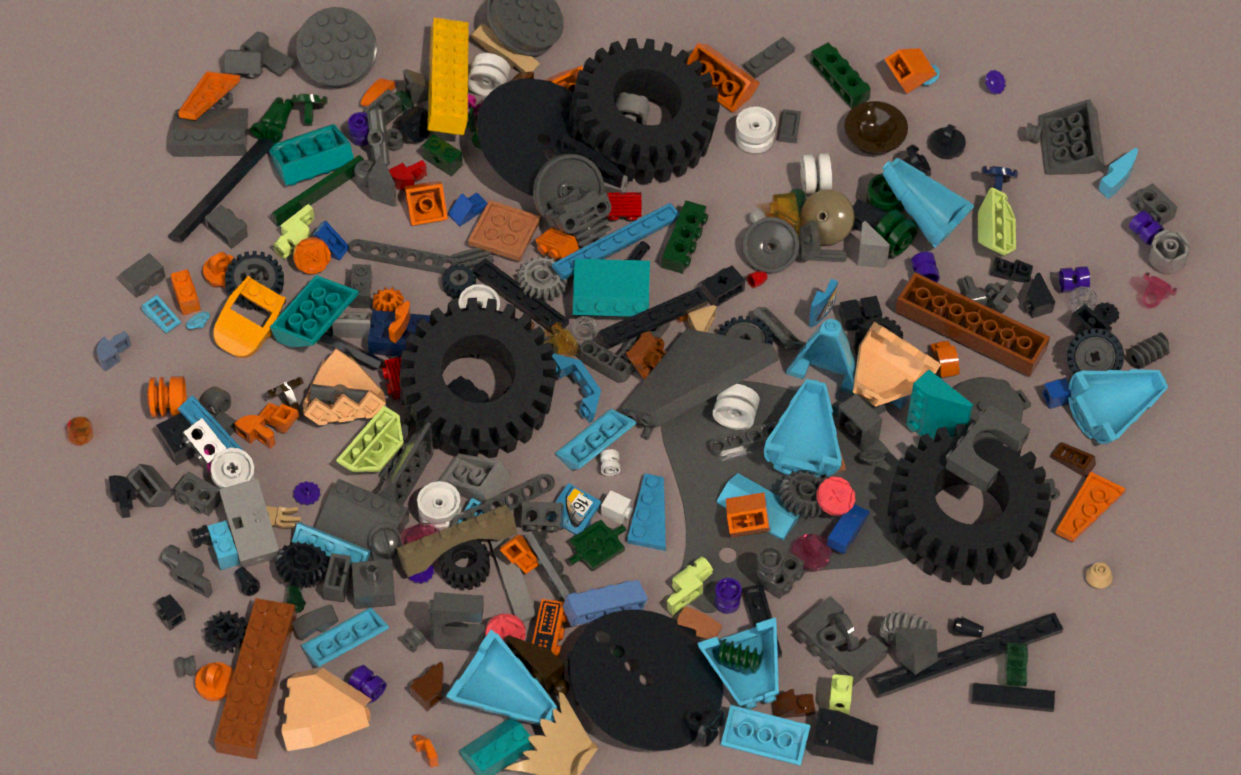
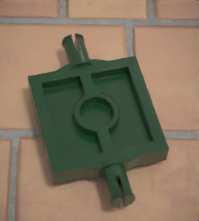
M599 520L569 540V544L576 551L575 555L567 559L569 564L573 566L582 560L592 571L598 569L625 551V547L619 541L618 536L627 531L626 527L621 524L617 528L611 529L602 520Z

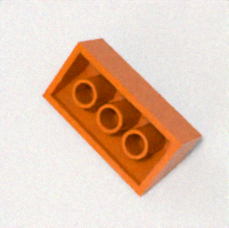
M697 43L688 58L687 65L696 60L703 64L701 75L711 74L713 78L711 88L717 87L719 93L717 101L731 112H735L751 99L760 82L708 44Z

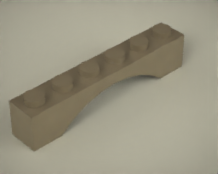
M504 505L398 547L397 551L401 567L406 575L410 577L427 570L441 554L460 543L475 539H494L500 541L517 534L514 515L507 505Z

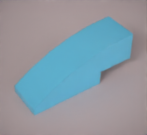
M1134 148L1109 165L1107 175L1101 179L1098 190L1108 199L1116 194L1128 180L1136 161L1137 148Z

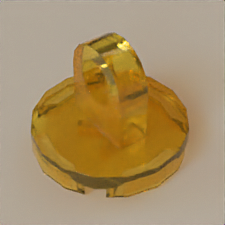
M556 322L551 326L554 336L545 343L550 342L556 345L557 351L555 354L562 355L567 351L570 355L575 356L580 352L577 341L569 330L561 328L563 326L562 323Z

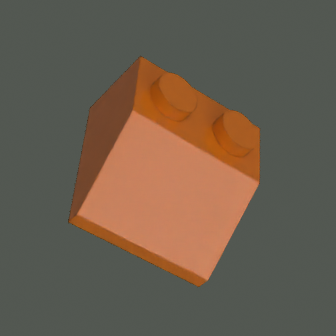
M441 181L404 186L412 226L448 220Z

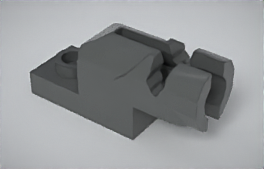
M170 544L163 553L162 563L173 569L176 582L209 598L213 591L211 582L202 576L205 571L203 562L186 551L179 552L180 548Z

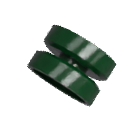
M878 174L870 180L866 203L886 212L894 209L899 210L901 213L904 212V205L901 201H898L883 174Z
M894 209L884 216L875 228V231L890 244L889 255L897 257L914 240L918 232V225L911 219H906L905 215L899 210Z

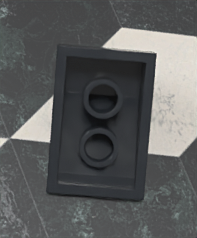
M819 708L812 755L873 765L878 726L841 711Z

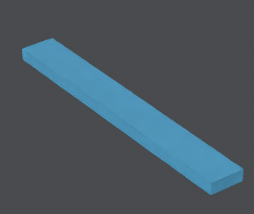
M669 203L553 263L552 268L562 280H565L574 275L575 259H605L676 222L680 213Z

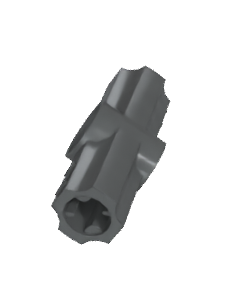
M384 110L367 111L369 123L368 142L371 144L373 162L376 163L378 157L382 156L385 164L388 165L390 164L388 150L390 136L386 131ZM378 133L381 136L380 142L376 139Z
M312 384L310 402L316 397L323 403L334 405L339 399L335 395L344 394L359 404L369 390L347 388L342 384L336 386Z

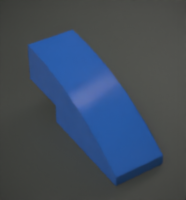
M854 504L853 508L844 514L828 537L827 546L845 554L868 518L870 511Z

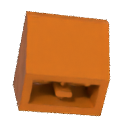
M920 48L899 49L884 59L906 94L937 75Z
M765 492L726 499L728 526L732 538L771 531Z

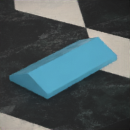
M610 409L558 450L555 455L570 470L580 469L632 428L636 421Z
M737 473L727 482L717 503L726 508L727 498L765 492L771 529L769 533L784 540L802 515L796 516L794 512L789 513V508H783L780 496Z
M370 607L302 644L301 647L314 666L320 667L389 629V626Z
M730 705L721 745L801 766L811 725Z

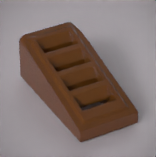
M1063 442L1059 444L1051 455L1054 460L1086 478L1096 465L1094 455Z

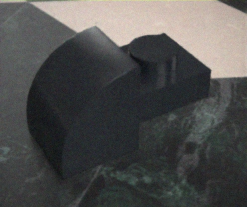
M119 475L109 476L110 493L113 503L120 502L122 518L131 517L130 509H133L132 500L137 499L133 484L126 477Z

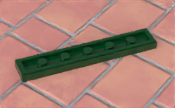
M358 155L273 211L274 224L279 227L307 204L311 206L355 176L354 169L356 164L364 160V158Z

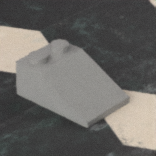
M458 454L454 457L439 481L453 485L461 496L469 500L474 498L482 503L497 496L511 476L500 460Z

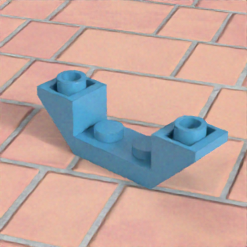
M555 353L552 354V360H556L555 375L557 378L561 379L572 373L573 380L581 386L586 398L582 399L579 411L589 424L592 423L601 393L600 387L581 360Z

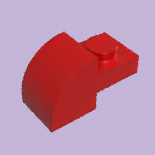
M423 160L408 167L401 163L389 169L395 183V188L405 191L404 186L415 185V181L427 176L426 164Z

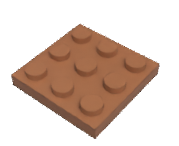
M489 200L468 240V245L520 262L541 222V216Z

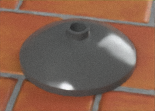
M776 217L762 218L753 223L747 230L743 241L744 254L749 263L759 271L766 273L783 271L795 261L798 255V235L795 229L783 219ZM770 243L775 245V248L772 250L768 249V244Z

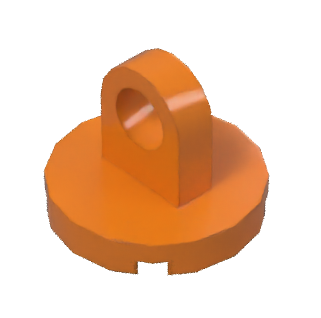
M316 237L306 238L296 245L293 251V260L296 267L304 271V273L317 274L323 271L330 262L331 252L323 240Z
M219 252L210 257L203 266V276L206 282L213 287L221 286V288H225L227 266L231 264V260L234 257L225 252Z
M220 662L208 663L197 672L195 678V685L199 695L208 701L214 702L220 701L223 698L226 699L234 671L230 666Z

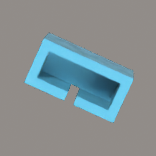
M227 520L209 525L208 531L220 570L240 565Z

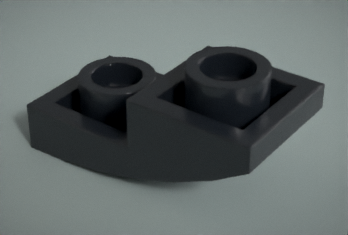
M996 257L993 261L990 275L1016 282H1029L1033 265L1017 259L1012 263Z

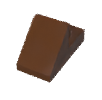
M790 689L776 696L777 700L772 702L773 713L776 717L815 716L813 694L794 695V689Z

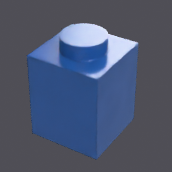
M1066 377L1044 384L1042 395L1049 409L1069 404L1068 398L1071 397V390L1068 389L1069 383Z

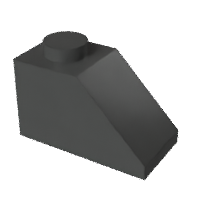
M408 69L403 70L405 94L411 105L428 100L429 80L427 81L424 74Z

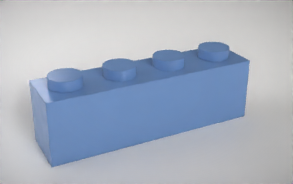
M628 580L622 584L607 585L600 589H589L582 593H572L566 597L562 608L571 627L594 622L607 614L621 610H643L648 598L639 580Z

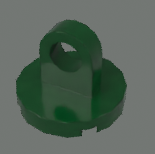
M300 94L298 98L296 95H293L291 103L305 105V125H312L314 106L327 105L328 98L323 96L320 99L315 94Z

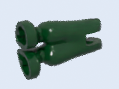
M277 97L262 116L261 123L256 122L252 124L250 128L252 135L257 139H271L273 143L280 142L294 106L291 103V99H286L283 103V99Z

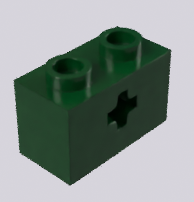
M435 134L422 145L423 159L452 177L463 166L462 152Z

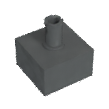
M855 394L839 406L836 427L859 450L864 451L879 440L883 420L879 415L886 411V407L884 404L870 407Z
M392 559L353 562L352 574L355 608L396 606Z

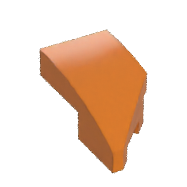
M420 734L412 735L416 751L425 750L430 768L438 766V756L431 741Z

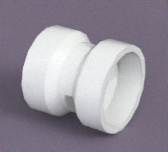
M608 449L600 453V461L603 463L601 465V473L603 475L614 476L620 473L618 451Z

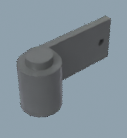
M263 32L254 33L241 45L244 52H247V50L263 51V66L281 76L296 63L294 59L271 47L268 42V36Z

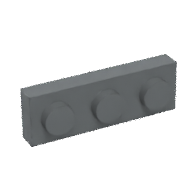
M782 37L745 62L743 68L756 79L794 53L795 47Z
M757 307L753 313L758 317V321L762 320L764 325L769 327L772 335L782 341L784 348L800 350L803 343L767 307Z

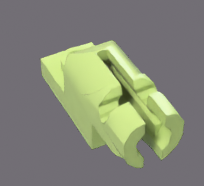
M309 204L281 225L282 235L272 244L275 246L273 247L274 251L284 260L291 255L290 250H294L301 240L311 237L308 225L314 220V211Z
M701 556L695 560L694 566L688 565L687 568L672 579V587L676 593H673L667 600V611L671 615H674L703 594V582L713 574L711 572L713 571L711 565L704 557Z

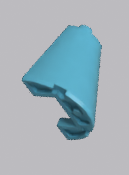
M776 618L757 623L755 628L719 640L717 637L698 643L699 648L739 706H744L745 709H753L757 707V703L763 701L767 704L777 700L776 696L779 694ZM724 639H727L728 646L731 641H734L735 648H737L739 643H742V650H745L747 645H749L750 652L755 647L759 655L762 650L764 651L761 666L756 674H752L751 669L745 672L743 666L738 670L735 668V664L733 667H729L728 663L725 665L720 664L719 651Z

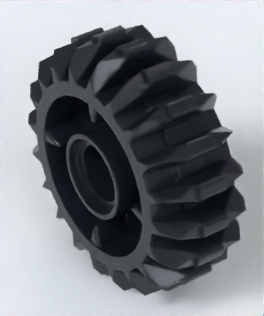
M297 541L296 544L290 542L288 546L284 545L279 550L275 559V569L278 573V578H283V583L289 582L290 587L297 585L298 588L304 586L307 589L309 585L314 587L316 583L321 584V581L325 580L329 560L326 556V551H322L321 547H315L314 543L309 545L306 541L305 543Z

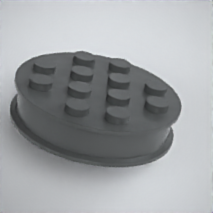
M555 0L488 1L487 19L492 31L504 45L517 53L528 56L541 55L547 52L562 35L564 21L561 10Z
M330 7L314 13L305 21L297 37L296 52L300 65L314 81L326 87L345 88L360 82L371 71L377 56V41L370 25L358 13L347 8Z

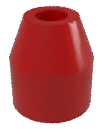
M755 271L747 275V281L751 288L761 286L768 279L764 271Z

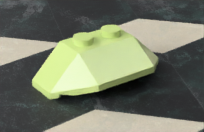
M991 187L978 211V243L1005 256L1016 250V219L1007 201V195Z
M383 406L336 460L337 463L352 472H380L404 445L399 415Z

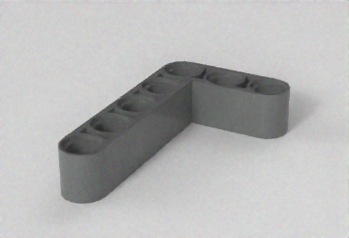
M670 322L650 330L651 334L654 337L661 338L669 328ZM642 335L632 338L619 355L593 341H584L580 345V360L583 364L611 380L623 383L628 380L636 369L626 352L633 347Z

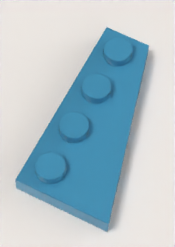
M644 474L627 538L628 544L666 551L664 477Z

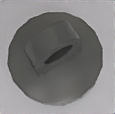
M842 611L834 614L835 624L823 629L820 633L821 644L829 649L845 644L849 651L857 649L859 646L858 637H853L854 627L849 617ZM827 635H834L836 637L833 641L825 639Z

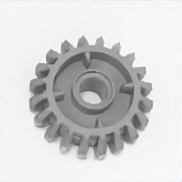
M539 255L538 259L532 257L531 262L526 260L525 265H521L517 280L520 283V288L525 287V295L526 292L530 291L529 297L531 299L535 294L537 298L544 299L547 302L549 298L554 301L555 296L560 298L561 292L564 293L568 280H562L552 268L553 263L556 262L554 258L549 259L548 256L542 258Z
M901 611L899 613L892 612V614H887L882 620L879 634L886 644L896 648V627L933 629V626L928 621H924L922 617L915 616V614L911 615L908 612L903 613Z

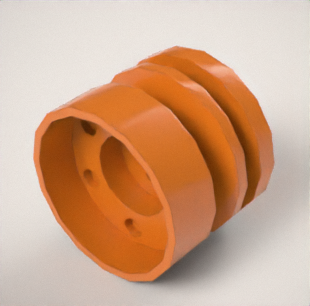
M171 376L169 385H166L164 377H160L159 386L156 377H150L147 401L151 417H158L159 409L161 417H165L167 408H170L172 417L179 414L178 408L187 400L184 376Z

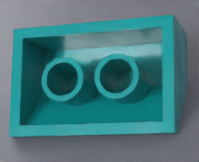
M508 718L460 749L459 753L476 775H495L523 757V752L533 750V744L528 739L531 735L523 725Z

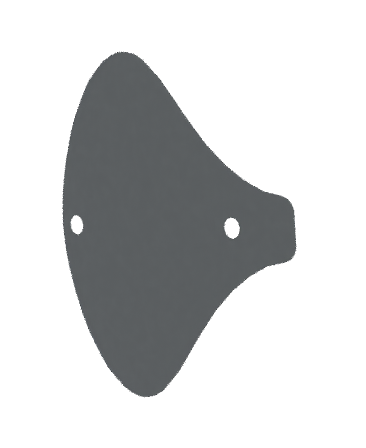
M740 381L737 383L753 389L760 398L754 424L751 427L779 420L797 391L760 382ZM717 395L661 425L663 443L677 481L686 522V549L679 573L687 568L688 565L694 566V561L701 556L709 562L713 569L711 571L713 574L703 582V594L689 603L702 612L713 613L718 610L715 607L716 585L724 578L737 580L742 588L741 593L745 587L761 584V579L756 572L757 556L759 551L766 546L777 547L781 552L786 549L804 561L805 572L871 567L897 562L908 557L909 547L900 550L896 544L897 533L891 534L889 527L891 516H888V504L898 460L880 440L865 450L881 451L885 453L886 458L881 462H876L875 465H869L867 461L859 459L858 455L862 451L835 427L840 453H842L846 470L837 472L829 477L826 474L821 475V479L824 481L834 476L847 480L855 492L854 504L870 511L854 542L850 544L846 553L843 554L827 546L828 537L843 515L834 516L826 512L819 517L814 516L812 519L808 516L803 519L801 516L784 540L769 532L731 537L726 508L717 503L727 482L739 473L779 496L781 482L787 475L773 468L774 464L771 461L767 462L764 456L765 445L717 457L711 454L710 442L713 438L740 431L727 428L714 419L713 409L717 402ZM831 405L833 409L832 415L837 417L839 408ZM774 428L769 429L768 433L771 434ZM753 433L750 435V438L752 440H758L760 439V436L756 433ZM735 438L731 441L734 445H740L742 443V441L738 438ZM716 443L713 445L714 449L721 450L724 448V446L720 443ZM723 548L735 550L737 557L733 562L726 563L720 559L719 553Z

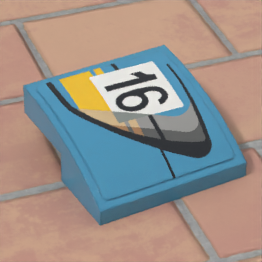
M830 280L825 293L817 291L811 304L809 327H814L820 323L833 308L836 301L837 280Z
M570 483L567 484L555 502L564 505L563 529L574 535L581 533L589 527L591 519L602 505V501ZM556 513L548 516V520L551 522L557 519Z

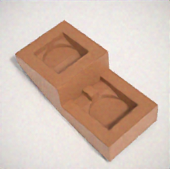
M687 606L683 608L677 619L678 625L696 629V636L706 639L717 637L722 630V625L716 620Z

